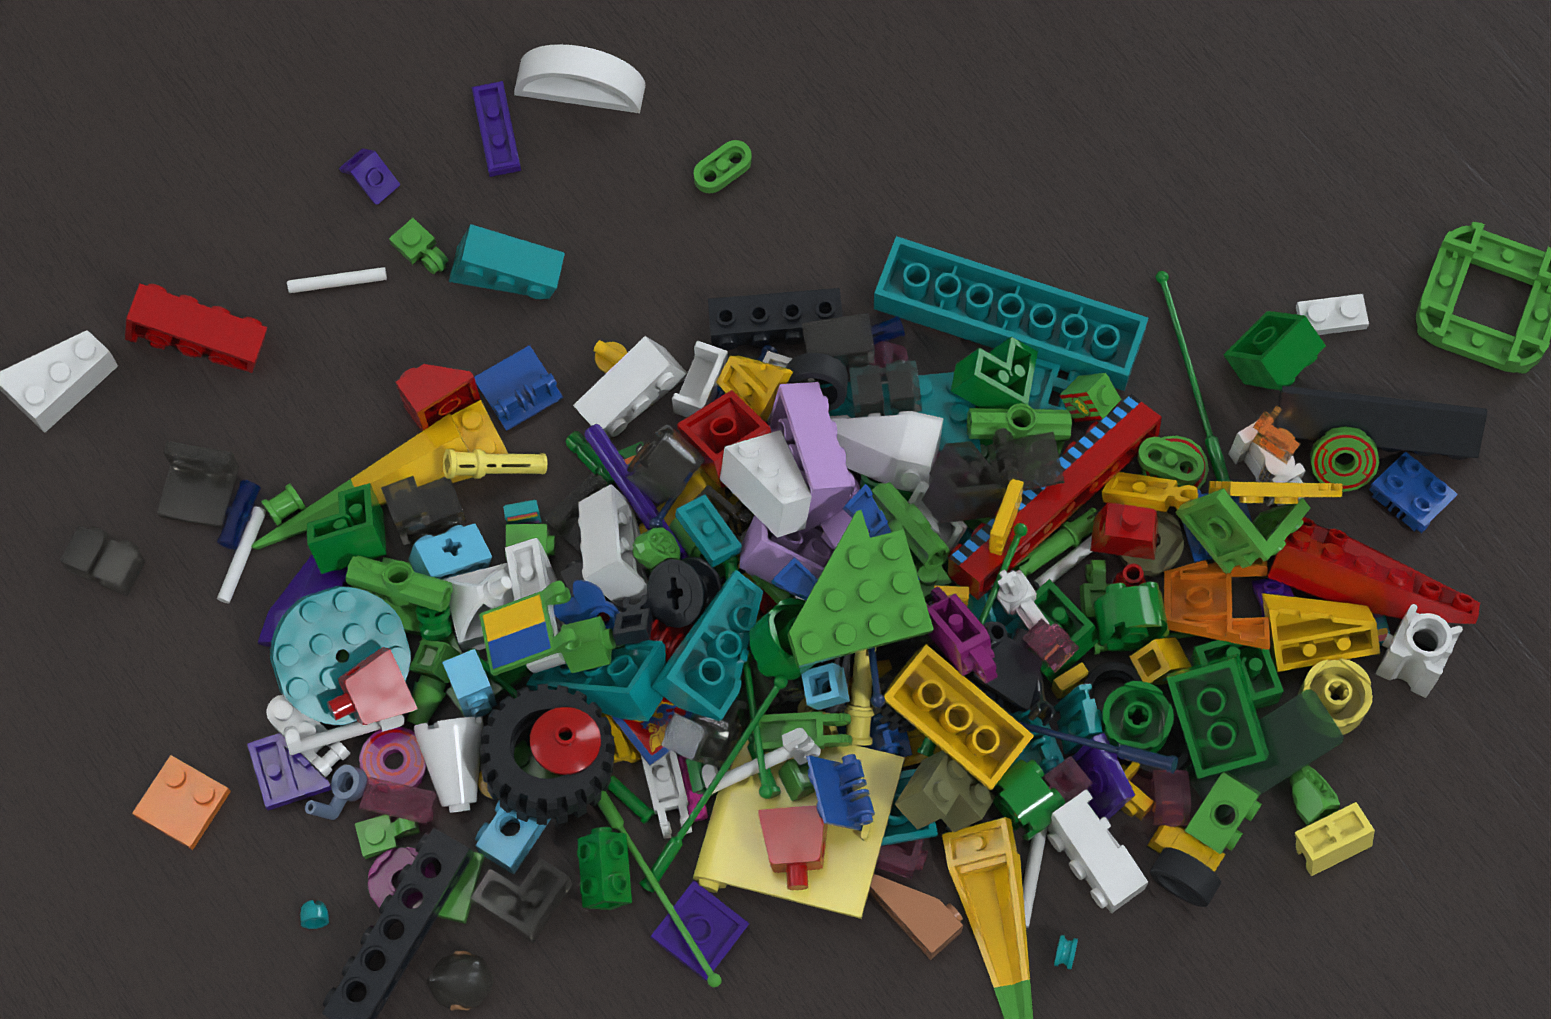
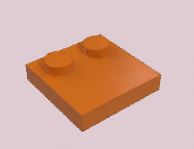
M170 755L132 814L193 850L231 791L226 786Z

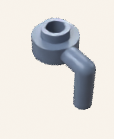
M341 766L332 777L331 788L334 797L330 804L327 805L310 800L305 805L306 813L335 820L347 801H356L364 795L368 783L366 773L361 768L355 766Z

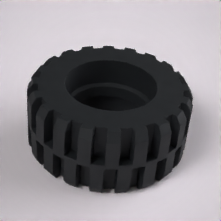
M537 684L536 691L529 692L528 687L517 690V698L512 699L511 696H507L500 702V711L493 709L488 716V726L483 727L481 734V771L484 782H487L489 794L493 799L499 798L500 807L504 811L510 813L512 810H515L517 812V819L525 822L528 821L529 817L537 818L538 825H547V819H556L557 824L568 822V815L574 813L577 818L586 814L588 804L595 806L601 800L602 791H607L611 782V773L614 766V736L611 735V725L608 718L601 717L602 709L595 702L587 704V695L580 691H576L572 695L568 693V687L558 685L557 690L548 689V684ZM559 707H572L587 713L596 722L601 735L599 753L588 768L575 774L544 779L524 772L517 765L514 759L515 748L524 738L531 734L535 722L544 713ZM562 732V734H565L570 738L572 737V735L569 732Z

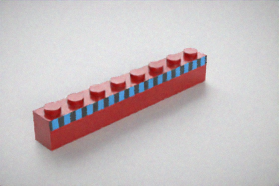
M1132 394L1122 403L1119 402L1102 421L1094 422L1082 439L1078 442L1073 441L1065 449L1063 456L1055 463L1053 461L1049 462L1034 482H1027L1023 485L1022 502L1002 555L991 553L989 550L990 532L998 513L997 510L995 516L987 524L982 523L974 530L971 538L963 545L958 544L952 549L948 556V576L961 587H969V593L979 600L994 585L1014 538L1015 525L1023 523L1027 526L1028 531L1025 536L1021 537L1007 573L1138 455L1143 441L1159 436L1162 417Z

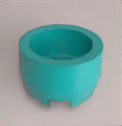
M313 900L304 903L300 912L301 926L307 929H317L326 926L329 923L326 905L319 900L316 903Z

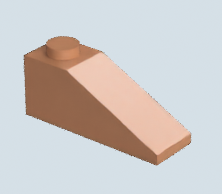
M873 875L869 889L870 895L930 960L962 933L963 925L960 921L963 918L950 903L945 906L938 898L879 875Z

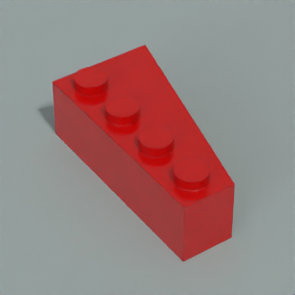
M139 283L126 318L125 340L136 343L138 337L145 338L151 342V347L164 350L165 346L172 345L177 347L185 356L195 358L206 354L209 355L208 359L212 363L253 373L266 337L267 327L262 326V323L255 318L243 317L242 319L230 315V311L223 307L212 306L210 308L199 304L198 300L191 296L180 295L178 297L167 293V290L159 285L148 284L146 286Z

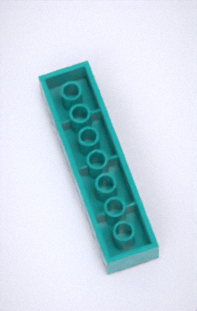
M897 236L874 293L875 310L991 348H996L1012 336L1038 351L1037 358L1061 365L1060 370L1068 373L1075 371L1081 375L1106 373L1114 388L1125 391L1149 319L1130 311Z

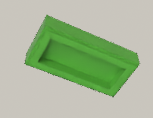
M474 852V857L440 911L439 918L466 924L484 860L483 854Z

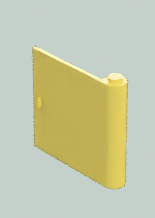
M740 719L729 754L744 733ZM748 739L727 771L752 760L747 748L749 744ZM853 744L846 747L832 748L824 746V749H821L818 758L843 763L842 757L855 754L856 759L861 760L865 776L861 779H865L867 785L860 789L869 790L870 794L868 796L871 798L875 815L872 816V823L863 825L862 831L828 824L823 869L808 870L807 889L788 890L786 872H773L758 810L817 805L816 792L799 800L791 801L778 774L786 761L770 767L776 785L781 790V793L776 797L764 799L759 795L761 782L758 774L718 791L693 879L708 892L717 893L719 888H726L727 885L862 919L905 757Z

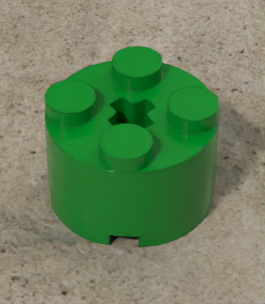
M1146 582L1139 586L1126 587L1124 583L1111 584L1105 588L1106 594L1100 596L1093 604L1100 643L1102 646L1106 643L1108 650H1138L1144 647V641L1162 639L1169 635L1162 593L1156 582Z
M796 598L784 599L750 629V648L758 663V669L764 676L776 677L784 675L788 680H793L801 677V674L815 665L811 664L797 668L787 636L806 601Z
M1142 681L1128 682L1114 690L1107 697L1101 713L1102 733H1105L1109 743L1113 746L1119 747L1123 744L1157 753L1164 746L1172 728L1174 719L1173 708L1163 695V692L1155 685ZM1133 716L1139 717L1140 725L1133 724Z
M1022 759L1017 760L993 787L996 794L993 800L994 806L1003 818L1011 819L1014 831L1021 828L1026 832L1022 836L1026 841H1029L1052 823V813L1066 804L1058 790L1054 787L1049 789L1043 781L1044 772L1033 759L1027 763Z

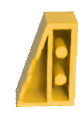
M1262 593L1264 615L1269 617V651L1277 672L1313 666L1328 659H1352L1380 654L1377 622L1368 606Z

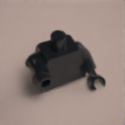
M986 622L983 626L990 636L991 649L995 656L993 661L996 663L998 677L986 684L974 671L966 674L964 677L1013 718L1028 711L1030 708V713L1027 716L1028 719L1034 721L1036 717H1039L1042 720V725L1046 726L1055 715V709L1045 699L1043 675L1040 672L1042 660L1028 650L1033 640V635L1025 629L1016 628L1011 638L1007 637V630L1002 623Z

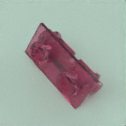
M369 777L359 809L427 824V822H432L435 809L432 807L437 793Z

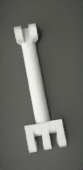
M398 715L368 725L354 722L300 738L297 728L290 725L284 729V736L291 756L381 729L383 732L400 727L404 724L403 715Z
M797 728L782 735V747L764 755L765 766L768 769L792 757L799 765L807 762L806 756L818 757L821 749L803 728ZM757 758L727 771L713 793L759 773ZM708 763L702 768L706 789L718 773L717 768L712 763Z

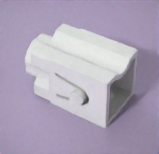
M1412 604L1397 627L1394 636L1389 633L1387 634L1382 644L1387 650L1375 674L1389 681L1397 678L1402 679L1409 684L1412 692L1426 698L1443 673V668L1463 629L1461 626L1450 628L1448 623L1438 615L1431 613L1419 614L1416 612L1417 605ZM1414 641L1424 646H1427L1433 649L1434 651L1428 652L1421 650L1419 647L1416 646Z

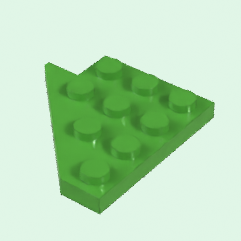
M862 510L855 512L787 634L797 668L928 634L934 630L904 529L870 538Z

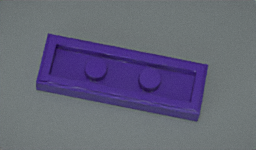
M503 81L472 87L489 176L521 171Z

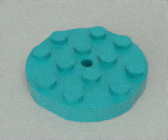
M335 586L303 596L284 613L273 634L270 660L280 693L292 707L318 722L331 725H347L357 721L354 714L351 713L336 721L327 705L328 701L344 694L338 678L378 649L385 647L391 649L406 681L410 668L411 651L402 621L388 603L365 590L348 586ZM344 649L348 652V659L340 663L336 659V653Z

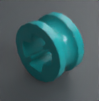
M1060 935L1054 966L1058 967L1060 964H1064L1067 969H1072L1078 943L1077 938L1069 941L1065 938V935Z

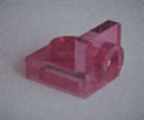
M916 840L911 856L905 855L906 851L896 845L881 846L876 867L912 879L915 870L922 872L928 855V851L922 850L924 840Z

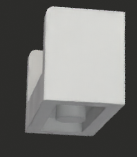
M696 341L694 360L680 393H674L672 398L674 413L689 417L715 400L720 388L716 381L728 361V352L726 350Z

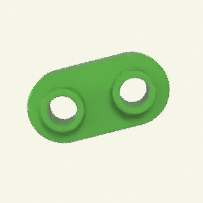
M732 140L701 160L695 166L693 173L696 187L704 193H716L745 173L752 163L749 146L742 141ZM732 158L741 159V161L736 164L732 163L730 160ZM707 176H714L716 178L712 182L705 180Z
M1160 437L1148 438L1140 445L1138 462L1145 471L1165 479L1177 480V483L1181 485H1192L1200 480L1204 471V461L1196 451ZM1153 453L1157 454L1160 457V460L1152 461L1150 460L1149 455ZM1188 466L1192 472L1185 474L1180 470V467Z

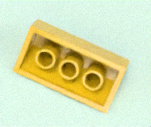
M927 644L915 652L884 694L887 704L989 790L993 789L1034 737L1031 732L966 677L962 676L959 671Z

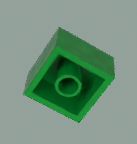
M1266 311L1223 355L1243 384L1281 391L1282 386H1291L1295 381V377L1305 367L1315 362L1318 354L1326 345L1306 316Z

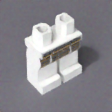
M1266 416L1237 433L1234 444H1232L1228 454L1235 464L1244 460L1256 477V482L1303 483L1301 479L1306 470L1301 463L1295 465L1293 455ZM1264 497V502L1267 506L1274 503V497Z

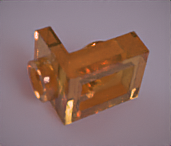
M1276 406L1271 414L1264 411L1253 428L1258 432L1252 442L1287 465L1300 443L1295 441V437L1288 430L1280 427L1277 429L1273 426L1282 410Z

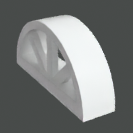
M546 45L534 48L522 57L514 95L640 113L645 81L641 74L630 64L611 54L576 45Z
M538 538L505 547L514 601L540 592L549 584L557 581L550 561ZM547 605L553 634L556 636L561 632V626L566 624L555 616L554 605ZM556 653L528 663L526 667L531 672L537 673L566 664L562 653Z

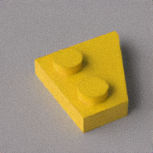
M730 356L716 383L725 393L733 390L766 422L772 411L779 385L787 384L793 372L787 368L743 356Z

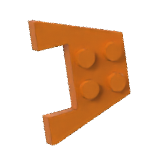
M1258 558L1251 566L1245 568L1237 565L1227 574L1224 573L1216 562L1208 564L1206 560L1164 571V608L1169 630L1261 649H1270L1269 617L1233 618L1232 577L1268 576L1267 560L1263 561L1261 558Z

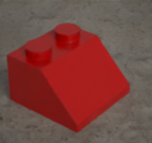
M423 364L417 369H408L396 381L403 405L421 431H424L449 413L453 415L481 400L475 378L470 371Z
M733 390L677 424L678 430L699 462L702 470L720 488L726 486L720 480L725 446L771 433L770 426Z

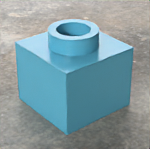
M829 663L809 669L801 674L808 706L821 710L850 701L843 667L835 663ZM830 685L831 691L827 692V688Z

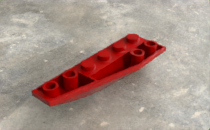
M1306 517L1302 518L1304 521L1303 525L1286 537L1284 548L1274 555L1267 577L1328 601L1366 605L1371 613L1403 619L1410 606L1415 604L1417 605L1416 612L1419 614H1435L1443 618L1447 623L1476 624L1480 609V602L1474 600L1471 596L1460 593L1348 537L1341 530H1329L1316 525L1314 521Z

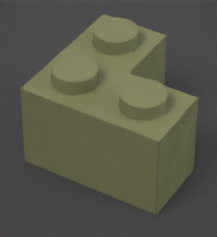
M942 750L922 760L895 805L917 830L942 819L953 832H956L982 820L995 796L986 786Z

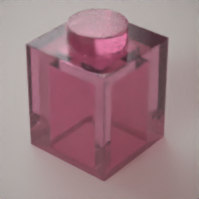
M1153 770L1150 790L1151 799L1154 801L1152 805L1153 825H1166L1169 827L1188 825L1192 805L1188 770H1175L1173 774L1167 773L1166 770Z

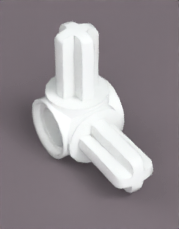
M1005 569L999 573L1001 579L998 581L1000 588L996 595L997 600L1008 614H1018L1032 635L1038 636L1043 634L1050 627V624L1034 602L1037 595L1034 588L1020 569L1007 573Z

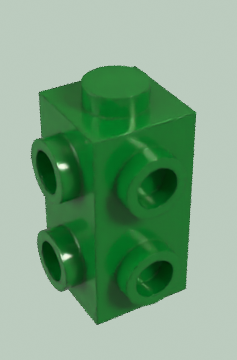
M610 827L591 829V834L577 839L582 908L612 910L632 903L627 834L612 832Z

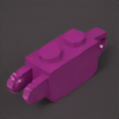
M938 586L932 589L930 593L934 604L929 606L926 603L934 629L931 633H928L929 637L962 676L974 671L985 684L997 678V667L993 661L995 656L991 649L990 636L986 628L956 594L947 596Z

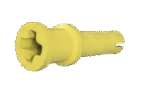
M446 449L443 457V470L446 479H453L455 475H472L474 479H481L486 474H545L547 471V456L544 453L486 454L481 449H474L472 452H455L454 449Z
M868 650L855 653L851 699L846 705L848 706L847 710L844 709V713L851 715V723L846 725V735H851L852 744L858 746L871 745L873 738L870 737L871 717L875 714L873 712L874 706L870 701L873 685Z

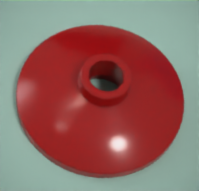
M559 707L544 713L535 722L530 734V748L535 760L544 769L560 775H571L588 768L596 759L601 746V735L596 722L587 713L572 707ZM569 732L572 737L565 741L559 738V734Z

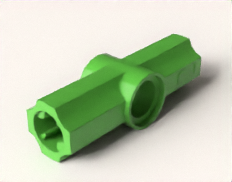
M1020 403L1013 405L1010 409L969 408L966 427L969 439L1005 440L1012 445H1023L1028 440L1069 441L1072 419L1069 410L1033 409L1027 404ZM1013 422H1020L1025 427H1018Z
M891 482L886 484L880 483L871 490L873 493L872 497L879 510H882L891 532L904 529L909 549L927 570L939 568L947 561V556L951 551L938 534L932 530L931 524L915 504L912 503L910 505Z
M359 555L357 557L353 556L346 574L348 585L385 595L389 603L395 606H404L412 603L442 612V610L446 611L453 592L451 582L413 572L410 564L404 561H394L386 564Z

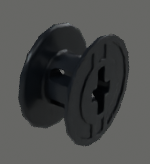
M690 556L681 560L669 559L661 562L651 572L647 582V598L650 610L657 620L668 627L681 628L690 624L695 625L722 588V584L717 571L703 558Z

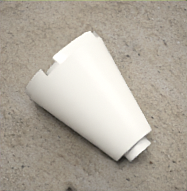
M481 716L477 718L464 717L441 720L430 726L427 723L414 726V734L442 807L449 806L450 813L470 810V803L477 801L481 734L483 730V717Z

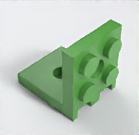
M1223 488L1183 503L1175 513L1224 573L1227 574L1237 565L1245 568L1251 566L1258 558L1266 561L1282 550L1286 545L1284 541L1286 537L1303 525L1304 521L1302 518L1310 510V506L1303 498L1298 499V504H1283L1261 512L1251 522Z

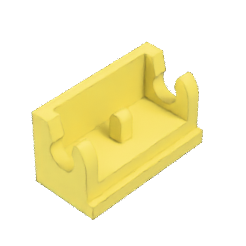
M1357 802L1296 831V850L1298 855L1303 853L1305 856L1306 869L1310 876H1313L1372 847L1375 830Z

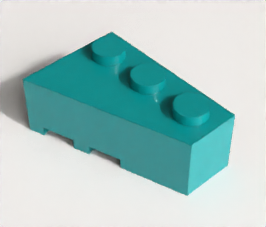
M470 224L457 246L449 282L528 295L534 299H550L557 289L565 253Z

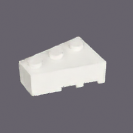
M86 330L0 371V390L45 433L115 370L118 365L110 351Z
M645 336L573 406L591 426L599 424L609 438L619 435L627 427L628 423L685 380L688 373L665 347Z
M781 430L725 446L720 480L777 538L806 529L812 496Z
M610 484L578 502V524L581 530L580 549L583 557L582 575L584 580L600 587L604 595L615 605L623 608L622 602L625 598L629 597L631 605H634L641 601L642 595H647L648 580L645 573L647 568L632 555L633 543L636 537L640 535L634 510L626 497Z
M1086 789L1052 813V823L1048 826L1050 834L1047 837L1058 852L1063 850L1071 860L1069 866L1079 880L1085 878L1093 890L1090 891V894L1098 906L1102 909L1107 907L1112 914L1145 890L1148 881L1125 846L1119 845L1108 831L1111 825L1105 817L1099 819L1087 802L1092 797Z

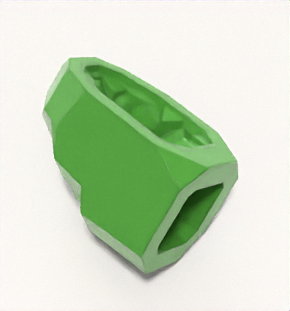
M663 527L652 528L640 534L633 543L632 555L639 563L651 571L661 562L669 559L680 560V547L673 534Z
M1299 765L1292 771L1290 784L1294 804L1296 805V813L1307 826L1339 810L1340 803L1337 794L1315 769L1309 765Z

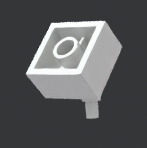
M508 563L443 579L444 581L451 582L453 585L449 606L462 653L467 652L470 648L477 650L486 648L479 614L514 601Z

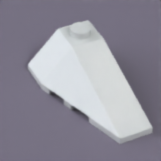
M902 411L898 415L889 416L872 413L868 417L850 418L848 415L830 416L831 421L836 423L837 440L839 446L845 450L846 467L883 484L891 482L896 489L913 493L922 481H925L929 486L931 485L936 470L944 418L913 411Z

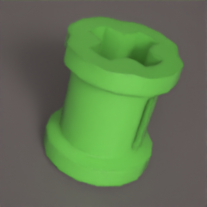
M290 483L285 486L286 490L269 501L267 499L261 501L277 526L282 524V519L296 510L302 511L306 508Z

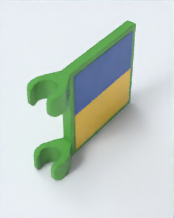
M555 581L540 592L479 614L490 672L493 676L556 653L572 652L580 649V637L575 635L573 629H564L556 636L553 634L547 605L563 604L571 599L570 590L565 587L562 581Z

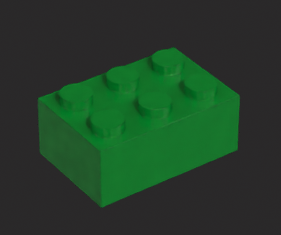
M1238 654L1175 671L1168 675L1169 688L1198 779L1267 759L1269 752Z

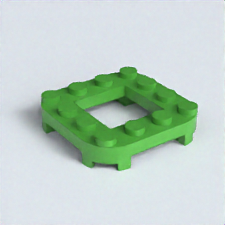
M1472 222L1470 226H1462L1452 232L1449 231L1438 251L1416 311L1418 335L1434 346L1494 368L1522 374L1529 372L1542 359L1551 339V248L1548 247L1546 252L1487 232L1483 230L1485 224ZM1470 263L1532 285L1515 336L1452 314Z

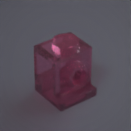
M1042 618L1022 637L1030 650L1040 657L1055 673L1079 649L1078 645L1069 638L1070 636L1057 623L1054 622L1050 626Z
M1071 756L1043 777V781L1049 789L1053 787L1057 789L1066 803L1093 784Z

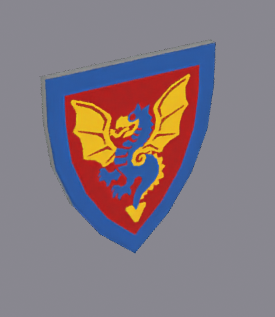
M664 697L648 722L611 717L648 765L651 766L668 754L679 743L687 731L693 712L678 708Z

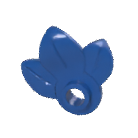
M575 580L573 582L574 596H571L570 601L553 606L555 616L564 624L598 617L599 613L605 612L609 615L610 619L603 622L606 628H611L612 631L614 630L616 613H620L613 603L606 601L600 587L586 580Z

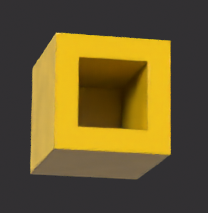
M1176 637L1154 639L1130 656L1141 680L1153 685L1167 684V677L1170 673L1192 667Z

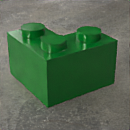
M1012 336L990 352L978 348L956 364L951 392L985 409H1010L1013 405L1020 403L1028 405L1038 351Z
M370 483L338 492L339 513L307 523V544L321 574L347 567L353 556L357 557L359 555L374 560L380 556L387 555L384 513Z
M1049 579L1035 591L1037 595L1034 602L1048 620L1050 627L1043 634L1033 637L1028 650L1041 658L1042 666L1040 672L1052 684L1054 679L1065 673L1098 643L1100 638L1094 624Z
M1221 640L1194 648L1190 658L1193 666L1235 654L1239 655L1255 710L1279 702L1284 691L1268 649Z

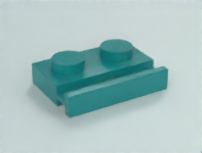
M1091 684L1078 685L1054 706L1055 712H1060L1061 719L1057 721L1059 732L1086 739H1091L1093 736L1103 732L1101 712L1097 709L1095 698L1090 699L1088 692L1092 689ZM1061 739L1064 754L1076 753L1084 746Z

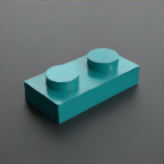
M705 494L676 509L675 517L711 567L741 553V543Z

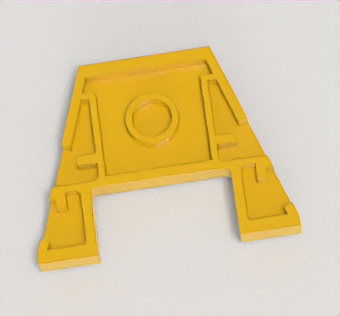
M1209 481L1208 494L1224 488L1230 496H1239V503H1264V497H1274V504H1298V497H1342L1343 484Z

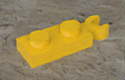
M1119 472L1106 483L1102 490V498L1105 503L1134 505L1167 512L1170 506H1174L1178 510L1183 503L1197 499L1198 490L1197 487L1192 485L1178 487L1177 480Z

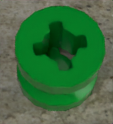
M449 605L446 611L442 610V612L417 606L416 615L420 621L418 627L420 636L423 639L438 641L452 634L453 623L449 618L451 613Z

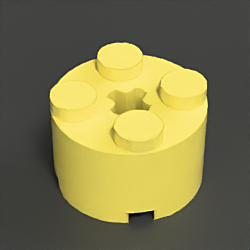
M1347 659L1321 661L1311 668L1299 689L1297 710L1304 722L1318 733L1333 738L1347 734L1361 723L1371 707L1373 695L1370 678L1365 670L1353 661ZM1334 694L1339 695L1340 699H1337L1335 701L1331 697Z

